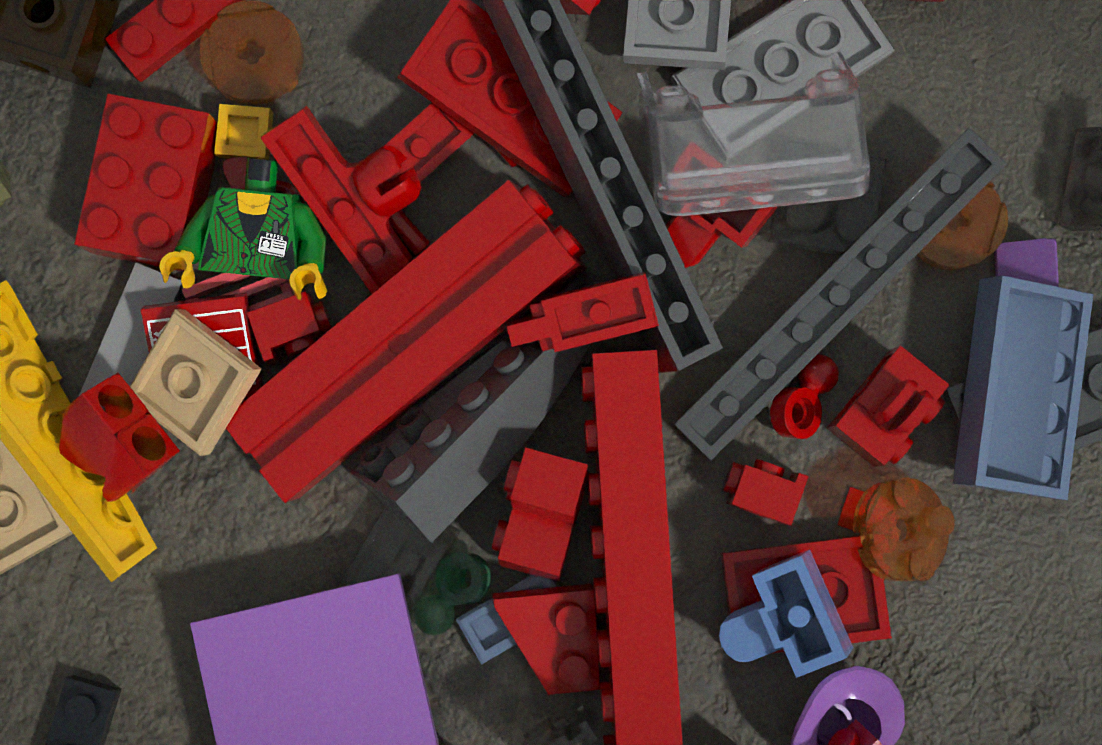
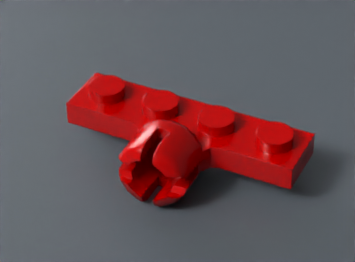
M307 105L260 137L371 294L414 259L391 227L389 221L392 215L416 201L422 188L413 167L394 179L389 180L390 177L403 168L401 163L407 160V157L393 145H384L361 161L349 163L342 157Z

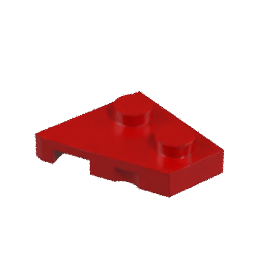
M591 584L492 593L494 608L548 695L600 690L595 595Z

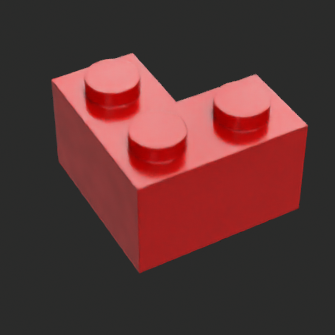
M526 447L521 462L511 461L504 491H507L506 500L511 501L512 511L509 521L499 520L492 543V550L499 552L498 562L500 566L560 582L587 486L588 464Z

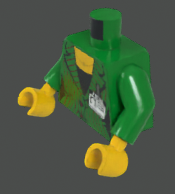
M247 158L245 189L219 187L216 194L207 197L186 225L175 247V251L166 254L162 258L159 268L164 283H167L169 275L174 270H184L181 277L183 288H190L195 283L192 264L199 262L198 270L289 279L290 286L298 300L302 298V288L307 284L314 283L318 299H322L327 293L326 285L321 276V273L324 271L326 236L311 208L302 203L301 195L276 192L277 161Z

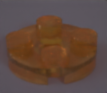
M253 0L236 2L221 10L217 14L219 18L212 23L210 29H205L200 42V60L203 70L220 92L230 100L243 104L257 105L274 101L283 94L295 89L298 84V75L303 67L304 48L295 25L288 17L265 2ZM256 41L259 49H265V54L259 58L258 63L250 65L247 60L240 59L239 55L241 52L247 51L248 42Z
M990 181L959 212V216L967 220L966 226H959L954 231H951L946 225L917 254L921 260L939 269L960 270L980 263L998 249L1007 231L1008 211L1005 202L1000 201L999 195L993 189L995 187L993 182Z
M909 477L889 479L869 487L858 501L853 518L854 533L860 532L861 543L864 548L857 549L861 560L874 575L890 582L927 581L930 579L945 556L949 535L953 532L955 526L952 511L948 507L942 506L937 494L925 483ZM897 520L904 521L907 527L906 538L902 541L899 540L901 531L896 526Z

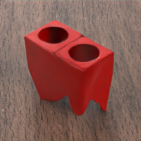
M119 373L112 375L82 393L57 415L59 416L64 413L59 443L60 454L83 471L104 476L105 482L102 492L103 497L108 502L118 500L130 490L132 491L131 494H133L148 478L180 452L175 443Z

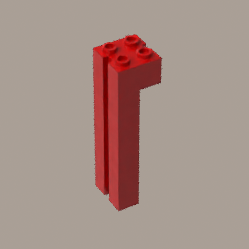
M510 180L506 181L239 406L226 429L245 454L250 453L261 466L259 472L284 503L302 497L507 328L508 322L518 319L530 309L531 303L541 301L544 297L555 295L587 268L580 259L586 253V250L568 229H565L562 225H559L556 229L553 227L548 217L554 211L536 189L533 190L529 184L521 188Z

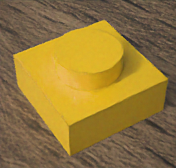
M219 104L214 154L218 158L224 159L246 157L269 160L270 151L260 137L272 129L274 114L272 110L265 107Z

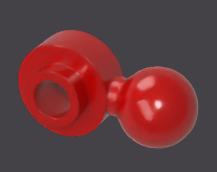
M817 354L798 373V379L801 384L799 387L783 388L774 397L770 409V418L773 428L780 436L807 439L819 428L822 419V406L818 395L831 391L839 379L837 364L833 359L823 354Z

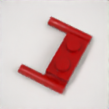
M431 103L385 144L395 146L407 157V160L401 163L403 168L390 177L389 180L394 179L413 167L420 182L423 181L475 133ZM496 149L511 168L517 165V163ZM402 210L389 218L390 225L395 233L415 256L430 243Z

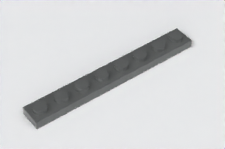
M968 128L674 425L712 460L1007 163L973 130Z

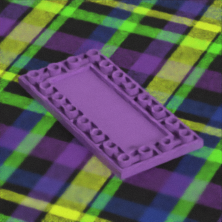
M400 573L190 623L216 745H439Z

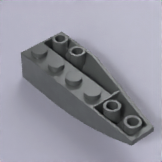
M584 272L579 277L570 281L557 294L610 281L611 279ZM506 333L423 398L416 406L403 412L398 418L396 426L380 442L371 445L364 451L360 462L350 471L351 475L402 523L432 543L506 467L537 429L568 384L590 344L559 352H554V349L542 351L539 340L512 347L509 335Z

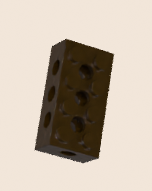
M0 0V60L91 88L107 42L105 38L109 36L121 0Z

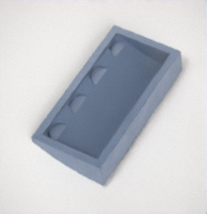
M1003 275L979 280L953 484L1068 500L1093 294Z

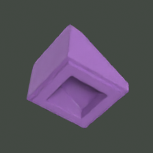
M1055 238L994 244L995 277L1003 275L1056 287L1059 286L1057 242Z

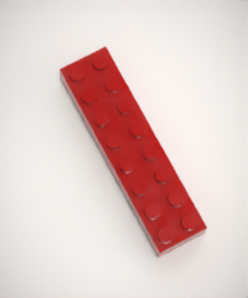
M657 350L595 353L591 356L590 367H582L581 390L582 402H592L593 420H585L584 439L585 452L595 453L596 473L587 474L589 505L599 506L600 525L590 526L592 557L593 559H602L603 577L593 578L596 612L605 613L606 629L597 630L598 662L600 663V668H609V682H600V701L603 723L612 722L613 735H603V745H683Z

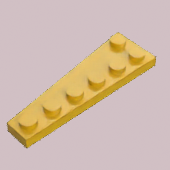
M5 280L0 283V440L107 578L113 582L156 550L157 546L128 494H125L116 501L108 502L103 497L102 492L105 477L83 471L60 454L59 443L64 413L59 416L57 415L71 403L59 384L62 376L53 361H46L35 341L38 334L12 287Z

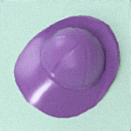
M853 666L836 671L823 679L812 692L794 728L790 745H828L829 740L836 732L847 728L855 719L874 735L882 745H895L905 725L904 700L892 679L874 669Z

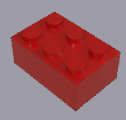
M107 93L74 245L95 255L159 267L162 258L166 254L175 251V247L186 225L208 197L216 160L214 151L217 121L207 112Z

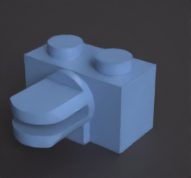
M810 549L763 568L752 575L761 596V601L734 611L726 617L720 626L719 638L721 647L732 659L738 662H749L784 649L796 678L846 659L854 648Z

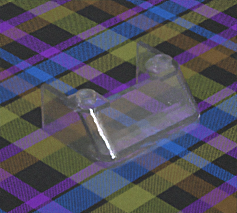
M841 52L831 53L830 69L818 72L816 77L807 81L805 84V95L707 106H701L699 98L689 93L682 86H665L658 89L656 93H653L647 72L637 73L641 151L656 207L662 213L672 216H691L856 198L869 190L870 163L860 85Z

